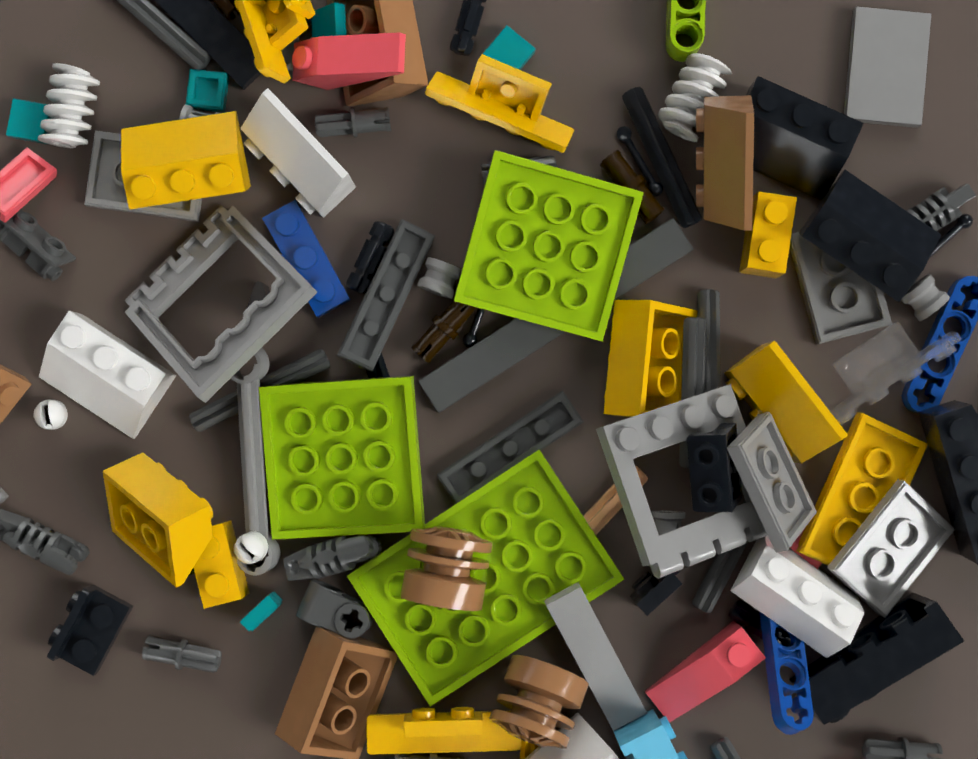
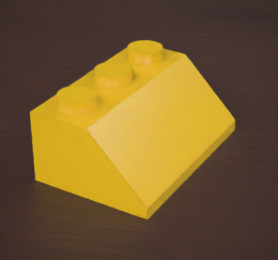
M237 111L121 129V173L129 210L248 190L251 184Z
M653 300L614 301L603 414L633 417L681 401L683 324L685 318L697 317V310Z
M775 340L759 345L724 372L729 379L726 385L731 384L735 397L739 401L744 398L752 408V411L749 413L752 420L758 414L765 412L772 414L794 463H803L848 436Z
M143 452L103 470L112 532L176 588L181 586L213 537L211 524L213 511L209 502L205 498L197 496L182 480H177L166 471L161 463H156Z

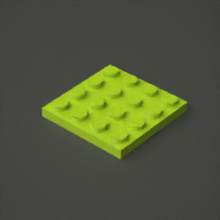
M494 150L453 301L603 342L644 192Z
M414 376L259 387L272 540L411 532L412 529H425Z

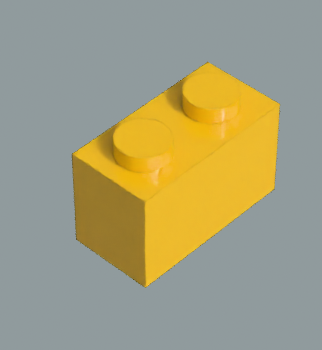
M760 191L753 196L752 231H745L739 273L775 279L786 273L797 197Z
M232 520L212 525L213 537L193 567L203 609L240 600L250 594L245 573L239 567L234 554V544L237 540Z

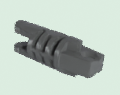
M968 183L951 193H948L946 188L943 187L918 205L908 209L907 212L937 231L962 216L959 207L974 198L976 194Z
M0 509V540L8 544L12 549L16 551L20 549L22 554L29 555L35 560L40 558L41 563L66 575H72L78 568L77 562L84 561L89 555L90 549L84 544L60 532L54 533L52 528L45 527L39 522L34 524V520L29 517L26 518Z
M365 535L352 538L341 536L310 545L283 559L288 581L320 579L354 569L356 563L377 557L381 553V546L383 544L380 543L381 540H378L377 537H365Z

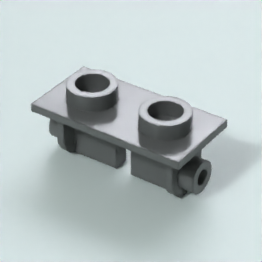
M20 209L6 223L1 221L0 241L19 257L23 256L27 249H30L31 253L25 262L43 279L49 278L51 281H55L63 272L59 266L76 260V257L66 249L65 244L45 231L31 214Z

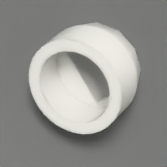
M48 399L36 406L33 417L41 428L55 430L65 424L68 412L62 402ZM46 405H48V415L51 424L46 423L44 409Z
M250 531L241 535L234 544L236 558L246 564H254L262 560L268 552L266 538L256 531ZM243 545L245 546V548H246L251 554L255 555L253 558H252V557L250 556V554L243 548Z

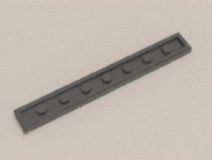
M674 218L629 246L614 301L694 250ZM516 318L418 382L438 413H440L556 339L565 331Z

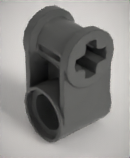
M311 579L296 613L298 618L312 625L324 627L351 639L364 634L371 627L374 619L362 600L317 579ZM357 610L359 612L358 619L363 623H359L353 628L350 626L351 619L346 614Z

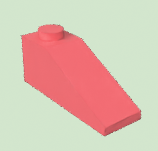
M398 32L319 36L294 43L292 55V81L331 90L403 74L406 34Z
M732 621L649 687L645 693L662 715L667 717L670 723L734 684L766 657L745 630L735 621Z

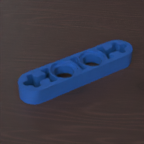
M966 276L956 280L947 292L950 299L940 308L902 391V402L911 412L918 413L919 411L938 406L943 398L978 321V277ZM973 286L971 292L976 295V299L968 300L962 311L952 310V306H961L965 299V294L960 292L961 288ZM949 317L958 319L962 325L961 334L955 339L948 337L943 329L944 322ZM934 351L941 352L946 358V367L940 373L933 372L928 366V357ZM922 374L930 379H937L938 384L929 383L925 390V395L929 397V402L917 405L918 398L913 395L914 390H922L928 380L921 379L920 375Z
M759 611L772 718L776 727L783 733L789 735L797 734L811 725L814 715L805 645L802 640L788 632L791 644L789 647L782 646L776 640L775 630L776 628H784ZM781 666H788L793 670L796 677L794 685H788L782 680L780 676ZM796 693L797 696L792 699L791 694ZM791 708L792 713L798 714L799 719L795 721L794 717L787 716V709Z

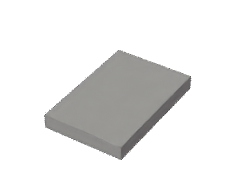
M855 7L852 16L844 107L845 115L863 123L919 128L922 125L931 13Z
M95 130L84 201L85 206L199 222L202 198L129 210L121 173V134Z
M799 232L791 234L790 251L816 345L892 325L883 291L802 237Z
M765 412L758 414L727 447V450L777 553L789 550L817 511L772 414Z
M897 479L827 568L875 613L885 618L955 529L909 484Z

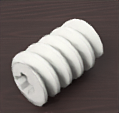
M693 53L688 55L685 61L687 67L681 69L679 73L680 80L674 82L672 86L674 94L666 97L665 104L667 107L660 109L658 117L663 126L671 133L685 140L697 142L699 137L691 130L692 127H696V109L704 108V97L719 96L712 90L713 87L725 89L727 85L719 75H730L732 72L725 64L709 55Z
M53 63L52 68L60 74L51 75L49 83L57 89L48 90L46 97L55 104L45 105L43 112L52 119L42 120L40 127L50 134L39 135L38 140L63 148H76L78 145H87L88 140L78 134L79 131L91 130V125L82 121L81 118L82 116L94 115V111L85 106L84 103L85 101L97 100V96L89 92L87 88L88 86H99L100 81L90 76L89 72L81 68Z

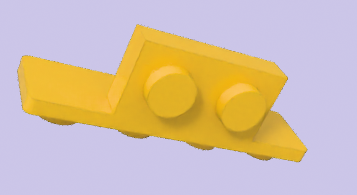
M234 0V4L240 12L245 27L244 34L250 42L255 57L254 64L257 70L263 76L271 77L285 84L291 77L281 50L309 28L305 17L288 9L284 5L283 0H263L258 5L248 0Z
M481 54L477 61L470 84L441 72H436L425 90L426 96L435 99L442 105L455 107L469 113L477 120L488 121L504 128L510 134L526 137L549 150L564 153L574 133L573 128L541 115L552 83Z
M473 707L451 708V712H435L434 708H416L412 710V713L369 714L366 719L367 753L370 755L518 751L521 749V739L508 734L501 726L490 721L489 717L492 711H474Z

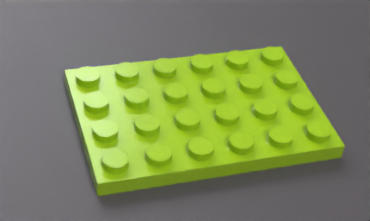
M540 449L425 524V529L434 528V526L472 532L482 539L493 542L491 553L473 552V557L489 561V568L470 570L469 575L486 583L482 610L463 611L419 604L401 598L405 570L423 569L424 562L407 556L408 549H426L427 544L410 540L411 534L347 575L349 581L430 707L556 625L544 602L545 599L579 582L587 600L591 602L625 580Z

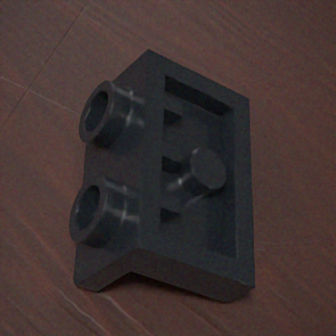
M721 423L712 433H692L687 437L692 506L695 512H733L742 499L741 478L727 450V447L737 437L736 423Z
M681 570L659 579L646 572L632 585L635 591L630 597L646 616L682 585L676 577Z
M96 585L83 588L82 591L77 590L67 604L66 610L70 613L64 625L59 624L48 640V645L52 647L47 654V658L52 661L61 658L93 676L96 675L130 614L133 605Z

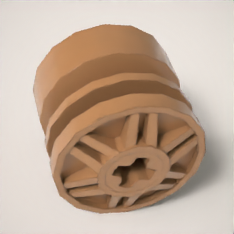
M434 526V528L412 529L410 540L427 544L426 549L409 548L407 556L424 562L423 569L405 570L401 598L419 604L463 611L482 610L486 583L469 575L470 570L489 568V561L473 557V552L491 553L493 542L482 539L469 531Z
M512 655L504 681L518 690L516 696L498 694L497 702L511 709V712L492 709L489 717L490 721L501 726L508 734L541 747L551 746L567 749L570 738L556 731L555 727L566 730L574 729L575 722L560 712L562 707L581 709L589 683L583 678L550 663L528 656Z

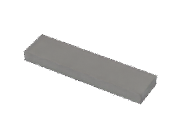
M579 582L545 599L544 602L582 674L589 683V687L612 730L615 731L647 714Z

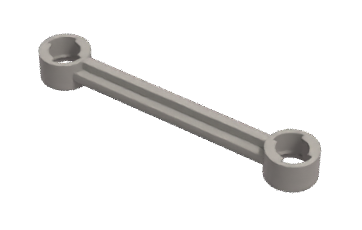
M263 348L254 355L257 364H254L250 374L244 376L240 371H237L231 377L233 381L237 382L246 533L250 531L261 533L268 543L269 556H265L262 566L242 563L237 559L239 567L245 573L253 576L261 575L273 569L278 564L281 556L279 544L275 539L272 540L268 528L259 387L260 380L265 377L269 370V357Z

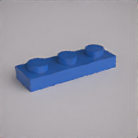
M296 200L262 218L283 257L317 291L308 301L317 318L351 300Z

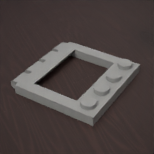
M223 205L217 208L203 222L208 230L203 234L197 228L176 249L181 255L178 260L170 255L149 275L154 282L151 287L143 281L125 299V302L130 306L125 311L126 315L192 392L205 403L317 293L311 284L234 206L229 210ZM237 240H240L277 279L271 284V292L263 300L254 301L243 312V319L234 328L225 329L215 339V347L206 356H198L194 360L158 318Z
M731 384L596 429L642 566L650 565L653 575L658 579L682 570L684 566L689 567L712 558L716 553L722 554L745 545L747 541L752 542L767 536L766 530L742 480V493L746 503L736 506L733 512H720L659 536L633 461L634 458L686 441L687 437L692 433L712 432L721 423H736L738 436L746 426Z

